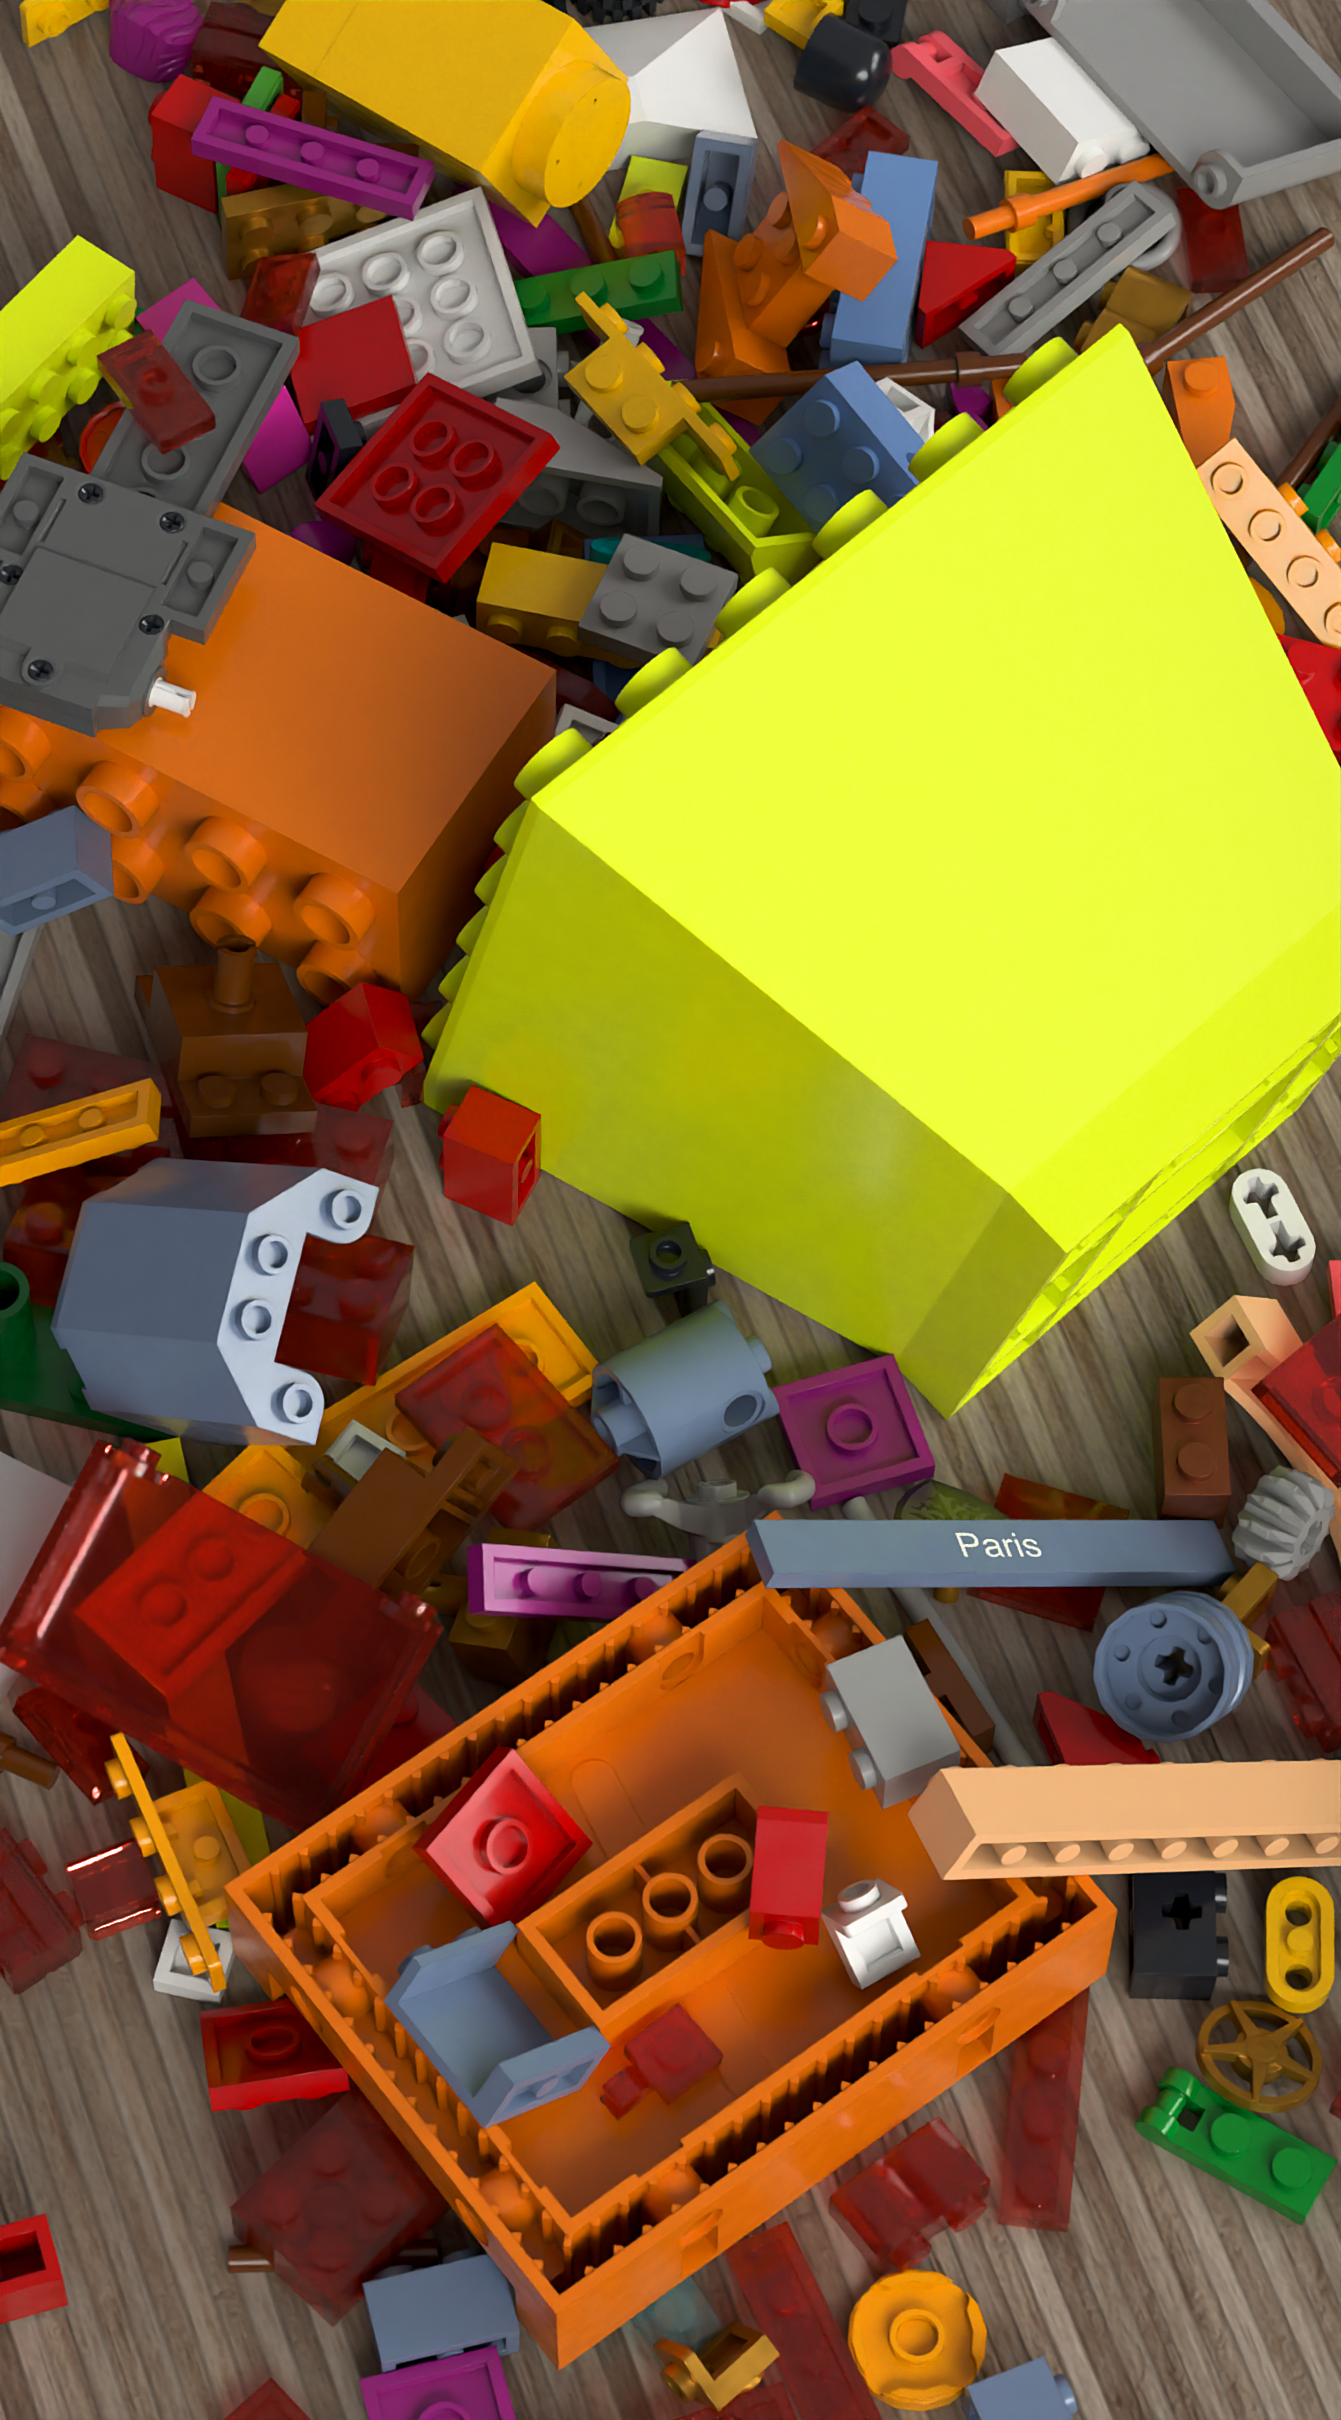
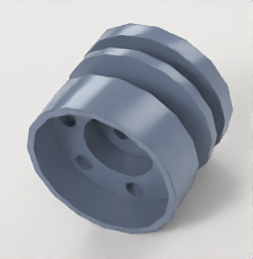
M1179 1590L1154 1597L1128 1610L1108 1626L1095 1652L1093 1679L1101 1705L1119 1727L1141 1740L1169 1744L1195 1737L1219 1722L1239 1706L1252 1682L1254 1652L1247 1629L1230 1607L1207 1594ZM1180 1649L1185 1650L1184 1661L1194 1666L1191 1671L1182 1676L1177 1674L1178 1663L1169 1659V1655Z

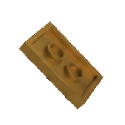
M288 183L221 198L222 259L228 281L244 277L249 279L264 277L262 269L398 217Z

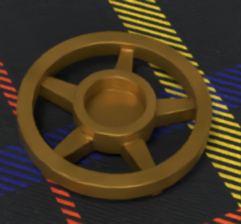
M1231 2000L1229 2003L1218 2007L1204 2020L1195 2042L1197 2065L1208 2084L1229 2102L1244 2109L1261 2113L1285 2112L1297 2108L1306 2102L1315 2091L1320 2080L1323 2061L1319 2045L1313 2034L1304 2025L1305 2021L1301 2017L1297 2019L1289 2012L1277 2006L1259 2001ZM1249 2017L1272 2022L1281 2028L1273 2032L1257 2028ZM1231 2019L1238 2033L1236 2041L1208 2045L1211 2031L1220 2023ZM1293 2037L1305 2052L1309 2070L1288 2056L1285 2044ZM1213 2060L1229 2061L1235 2073L1243 2080L1249 2082V2092L1235 2086L1226 2079L1217 2069ZM1280 2075L1303 2084L1300 2089L1287 2095L1276 2097L1260 2095L1263 2085L1275 2082Z

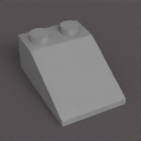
M497 397L495 406L551 433L561 449L495 526L529 530L533 534L552 518H555L592 538L623 537L625 533L635 537L661 536L663 477L645 465L640 466L632 456L556 407L540 405L532 400L522 399L516 401Z

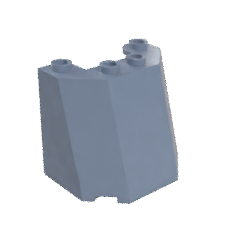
M155 1158L137 1169V1173L109 1190L100 1191L83 1201L50 1329L60 1349H67L85 1385L81 1390L91 1410L202 1445H315L324 1411V1396L321 1387L310 1374L276 1363L274 1359L306 1234L336 1244L350 1243L359 1239L370 1225L379 1187L324 1168Z

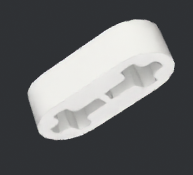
M1258 1168L1242 1173L1233 1184L1228 1208L1231 1219L1257 1270L1266 1280L1273 1284L1288 1286L1299 1283L1306 1278L1311 1270L1316 1245L1313 1235L1290 1190L1282 1178L1270 1170ZM1255 1192L1260 1199L1271 1198L1267 1212L1268 1219H1266L1258 1203L1247 1204L1249 1193ZM1276 1235L1287 1252L1298 1250L1295 1262L1289 1263L1284 1255L1273 1257L1277 1242Z

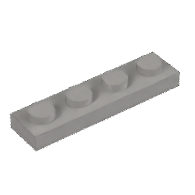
M1134 180L961 323L958 329L962 339L972 349L979 351L980 356L1023 353L1175 227L1176 222L1172 211Z

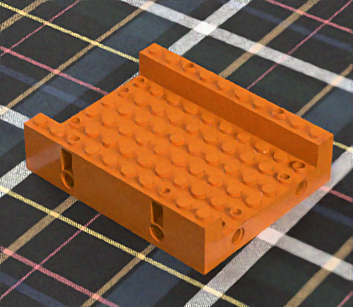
M775 1510L762 1520L784 1519ZM747 1530L223 1886L234 1953L271 2001H275L285 1993L510 2281L515 2288L517 2318L558 2371L1107 1973L1118 1909L1088 1874L942 1880L907 1815L921 1794L882 1809L872 1788L866 1791L860 1788L848 1761V1752L853 1750L843 1730L834 1733L828 1726L823 1716L818 1696L824 1693L826 1665L877 1645L887 1639L843 1588H765L745 1536ZM932 1693L961 1749L959 1767L994 1768V1764ZM501 1746L515 1750L593 1842V1845L540 1908L516 1924L517 1935L510 1942L495 1967L554 2041L594 2025L611 2047L580 2090L484 2129L388 2008L384 2000L400 1977L397 1972L399 1965L413 1951L425 1945H431L435 1949L453 1942L460 1934L470 1928L479 1927L481 1929L411 1847L494 1750ZM758 1805L829 1812L822 1910L838 1901V1894L846 1887L862 1880H876L879 1878L903 1893L908 1906L901 1910L921 1956L868 1987L860 1989L851 1982L822 1916L818 1945L804 1944L801 1948L795 1950H779L766 1946L762 1940L748 1939Z

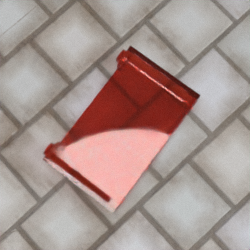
M126 1437L122 1446L119 1447L98 1439L0 1625V1662L298 1834L303 1833L357 1796L444 1629L442 1624L434 1620L439 1608L405 1590H402L399 1598L396 1599L158 1467L157 1464L162 1455L136 1440Z

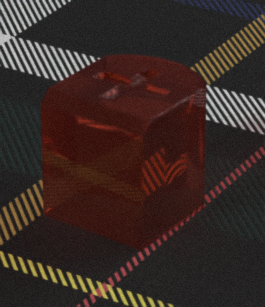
M648 192L629 197L615 205V229L622 259L675 250L680 262L681 277L686 276V248L673 196L664 192Z
M134 1836L63 1863V1870L70 1893L89 1938L99 1941L161 1917L158 1891Z

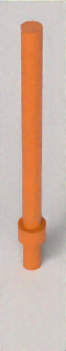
M1158 152L1032 196L1022 192L1002 199L999 202V207L965 218L963 220V231L970 241L1005 229L1010 233H1015L1034 226L1037 218L1104 196L1116 185L1131 183L1134 180L1142 183L1175 170Z

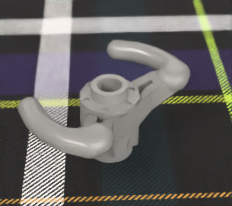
M792 1470L787 1474L785 1483L763 1486L758 1493L750 1495L749 1491L737 1490L736 1480H709L698 1483V1493L686 1497V1502L666 1497L669 1487L663 1478L659 1480L649 1478L627 1487L620 1495L619 1504L622 1510L629 1516H654L687 1533L690 1559H696L697 1563H699L749 1529L753 1520H762L775 1510L790 1509L805 1503L815 1493V1481L810 1474L802 1470Z

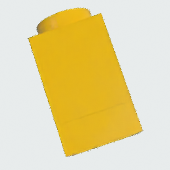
M286 0L258 44L305 91H327V109L386 143L418 145L419 158L434 162L435 171L470 190L481 186L487 200L535 228L538 227L551 205L557 208L573 205L596 186L614 160L625 136L630 118L631 95L626 84L629 79L574 18L542 0Z

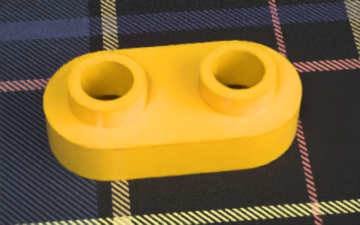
M1301 1876L1290 1877L1276 1884L1269 1893L1264 1909V1988L1268 1997L1276 2006L1291 2013H1308L1319 2008L1327 2000L1334 1981L1333 1900L1323 1885L1313 1879ZM1294 1910L1300 1911L1307 1916L1309 1922L1305 1925L1297 1926L1290 1923L1285 1914ZM1290 1974H1300L1307 1979L1309 1986L1305 1989H1294L1287 1983L1286 1977Z

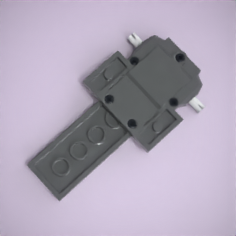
M185 299L89 475L23 452L0 493L1 705L93 738L102 729L130 728L142 719L143 716L150 717L157 706L181 714L183 717H188L191 714L190 710H193L196 701V691H190L166 682L167 670L165 659L168 656L167 643L171 635L174 634L202 645L206 644L256 549V535L254 532L212 517L300 354V341L298 337Z

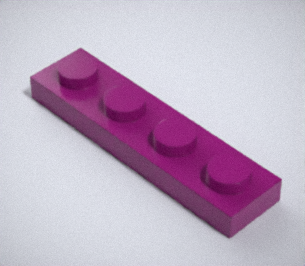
M215 96L212 97L191 138L192 155L410 221L414 220L434 179V162Z
M481 1543L467 1547L469 1614L609 1624L696 1565L697 1560Z

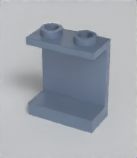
M511 1921L483 1931L479 1927L470 1928L460 1934L453 1942L435 1949L431 1945H425L416 1949L399 1965L397 1972L400 1977L384 2000L388 2008L484 2129L580 2090L611 2047L594 2025L554 2041L495 1967L496 1963L518 1932Z

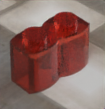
M937 2117L914 2131L887 2155L864 2168L829 2197L828 2213L879 2277L895 2267L902 2273L904 2270L915 2267L931 2252L933 2246L929 2243V2240L948 2227H951L955 2233L960 2232L974 2223L985 2212L987 2205L983 2200L989 2194L991 2180L940 2117Z

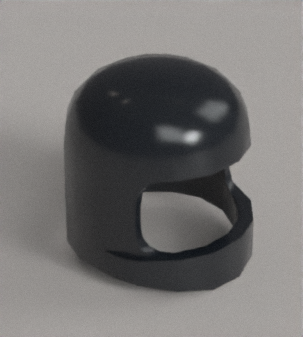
M829 12L819 21L804 48L795 73L793 88L837 110L849 114L865 112L877 103L888 85L893 67L892 53L888 45L880 37L843 20L841 16Z

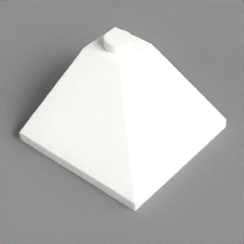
M721 7L583 28L629 79L626 84L631 95L630 118L621 146L607 171L628 168L632 155L665 162L692 158L695 137L703 129L757 138Z

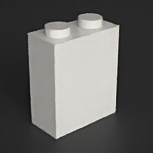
M1053 37L996 50L974 94L1056 186L1083 179L1146 157L1150 151L1149 141Z

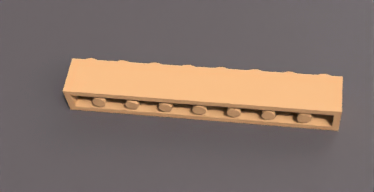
M1318 1758L1311 1761H1275L1269 1759L1261 1762L1213 1761L1210 1763L1179 1764L1162 1762L1159 1764L1133 1765L1111 1763L1107 1765L1086 1766L1058 1764L1040 1767L1005 1765L994 1768H962L952 1766L940 1769L929 1779L926 1789L907 1815L942 1880L1341 1866V1760Z

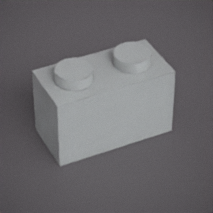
M902 1635L826 1665L824 1693L818 1696L823 1716L832 1732L836 1733L843 1730L853 1750L848 1752V1761L852 1773L863 1791L870 1788L873 1789L882 1809L923 1793L929 1779L940 1769L959 1766L961 1749Z

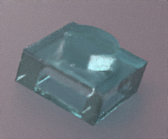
M691 2276L630 2319L662 2368L665 2365L652 2348L662 2337L694 2351L714 2339L723 2330L722 2322Z

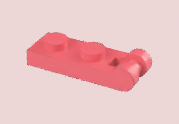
M935 30L921 36L917 43L908 41L891 50L893 60L892 71L901 79L911 77L938 102L943 110L956 119L977 139L980 145L995 157L1021 147L974 95L985 70L944 32Z

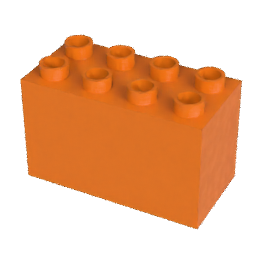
M220 502L212 518L254 532L256 535V549L206 644L202 645L174 634L171 635L167 643L168 656L165 659L167 670L166 682L190 691H196V701L193 710H190L191 714L188 717H183L181 714L157 706L150 717L143 716L142 719L130 728L102 729L93 738L0 704V832L16 829L47 816L53 810L75 805L85 812L97 825L110 832L113 896L130 904H142L150 894L155 895L189 913V919L194 930L214 949H216L218 939L225 935L236 934L251 938L256 942L258 950L297 969L296 975L301 986L311 997L325 1007H329L360 982H365L407 994L410 1009H412L457 945L456 939L459 933L484 906V902L474 893L478 882L485 875L484 867L487 859L498 846L494 841V836L503 822L526 800L514 787L515 779L525 765L546 744L555 738L556 670Z

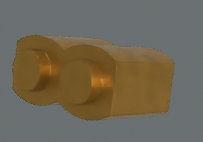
M1129 265L1120 280L1112 278L1107 282L1097 307L1102 312L1095 323L1088 320L1084 322L1076 337L1073 350L1080 356L1119 323L1130 332L1135 345L1141 341L1151 342L1189 316L1194 292ZM1157 374L1151 377L1153 381L1155 380Z

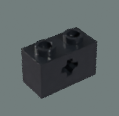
M1215 1870L1127 1873L1129 1998L1211 2000L1217 1977H1227L1229 1967L1228 1937L1216 1935V1913H1225L1227 1906L1226 1873L1215 1872ZM1171 1917L1181 1918V1924L1186 1930L1175 1929V1921Z

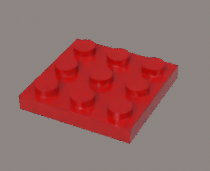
M427 372L313 506L323 520L445 584L561 448L551 433Z

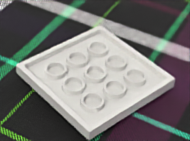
M481 186L419 209L413 221L398 217L262 269L279 331L288 333L392 295L399 311L418 382L429 372L482 398L542 375L489 204ZM400 404L357 419L364 428L366 441L376 433Z

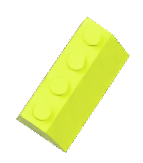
M709 402L698 403L701 411L696 415L707 427L716 421L736 444L738 450L732 454V457L740 475L730 482L685 432L680 434L644 465L663 477V490L668 494L669 502L677 510L688 516L704 534L705 542L713 550L721 553L740 574V580L744 585L766 569L774 568L793 587L815 567L821 557L812 548V542L817 534L748 452L751 447Z

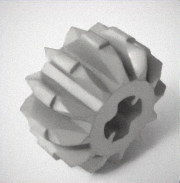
M1279 1465L1269 1475H1264L1259 1479L1255 1491L1247 1495V1503L1244 1509L1237 1514L1239 1524L1232 1534V1541L1235 1543V1556L1246 1562V1566L1252 1568L1257 1561H1260L1278 1574L1279 1579L1289 1582L1298 1575L1299 1571L1303 1572L1308 1569L1311 1558L1316 1552H1321V1544L1324 1537L1330 1533L1329 1522L1335 1515L1333 1491L1322 1485L1321 1480L1306 1472Z

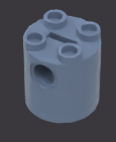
M717 1299L598 1363L592 1371L593 1391L591 1407L593 1428L601 1444L612 1457L618 1458L626 1454L634 1466L647 1478L659 1480L778 1415V1402L763 1373L772 1368L770 1357L756 1336L743 1337L737 1329L735 1320L723 1301Z

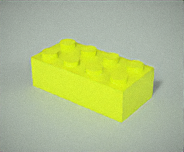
M79 235L0 311V479L4 481L9 479L23 452L27 453L38 441L46 442L56 432L61 418L76 403L81 405L89 400L95 392L99 380L113 366H122L130 358L136 346V337L134 336V319L137 306L135 300V271Z

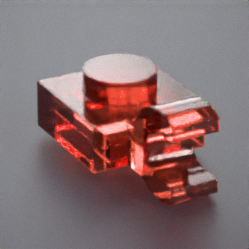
M677 2003L625 2045L623 2054L632 2065L618 2072L602 2086V2090L605 2093L599 2100L617 2121L634 2109L654 2090L669 2106L720 2065L724 2054L683 2007Z

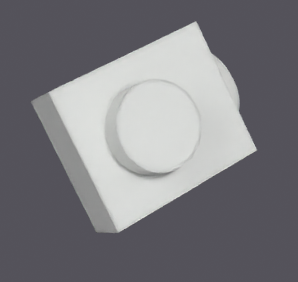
M879 1878L876 1880H862L846 1887L838 1894V1901L821 1911L823 1921L849 1978L860 1989L868 1987L921 1956L901 1910L908 1906L903 1893Z

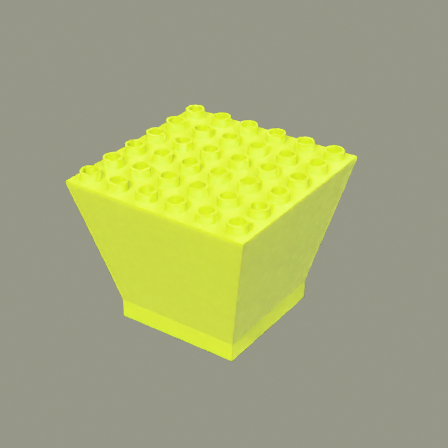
M1121 323L1080 356L1060 336L1044 344L1019 367L1005 385L1002 394L1014 407L1007 411L992 427L984 431L966 412L948 421L929 438L911 460L908 471L919 483L899 502L889 509L871 489L855 496L833 515L813 540L812 548L824 560L813 568L801 581L792 587L774 568H768L742 587L716 617L714 626L726 639L708 656L693 667L675 647L663 651L648 662L619 693L615 700V706L627 719L593 748L575 728H570L546 744L525 765L515 779L514 787L526 800L503 822L494 836V841L506 854L485 873L474 890V893L486 905L466 924L456 939V943L467 955L453 967L439 985L438 991L446 998L448 1003L431 1019L421 1034V1037L435 1051L418 1095L427 1106L444 1115L452 1103L460 1106L471 1085L541 1114L542 1170L654 1232L689 1222L699 1250H707L712 1264L880 1357L893 1354L901 1373L946 1420L954 1415L1296 1112L1341 1054V768L1131 334Z

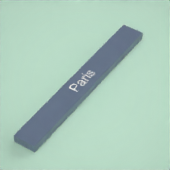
M753 1520L745 1534L765 1588L1222 1586L1236 1572L1214 1520Z

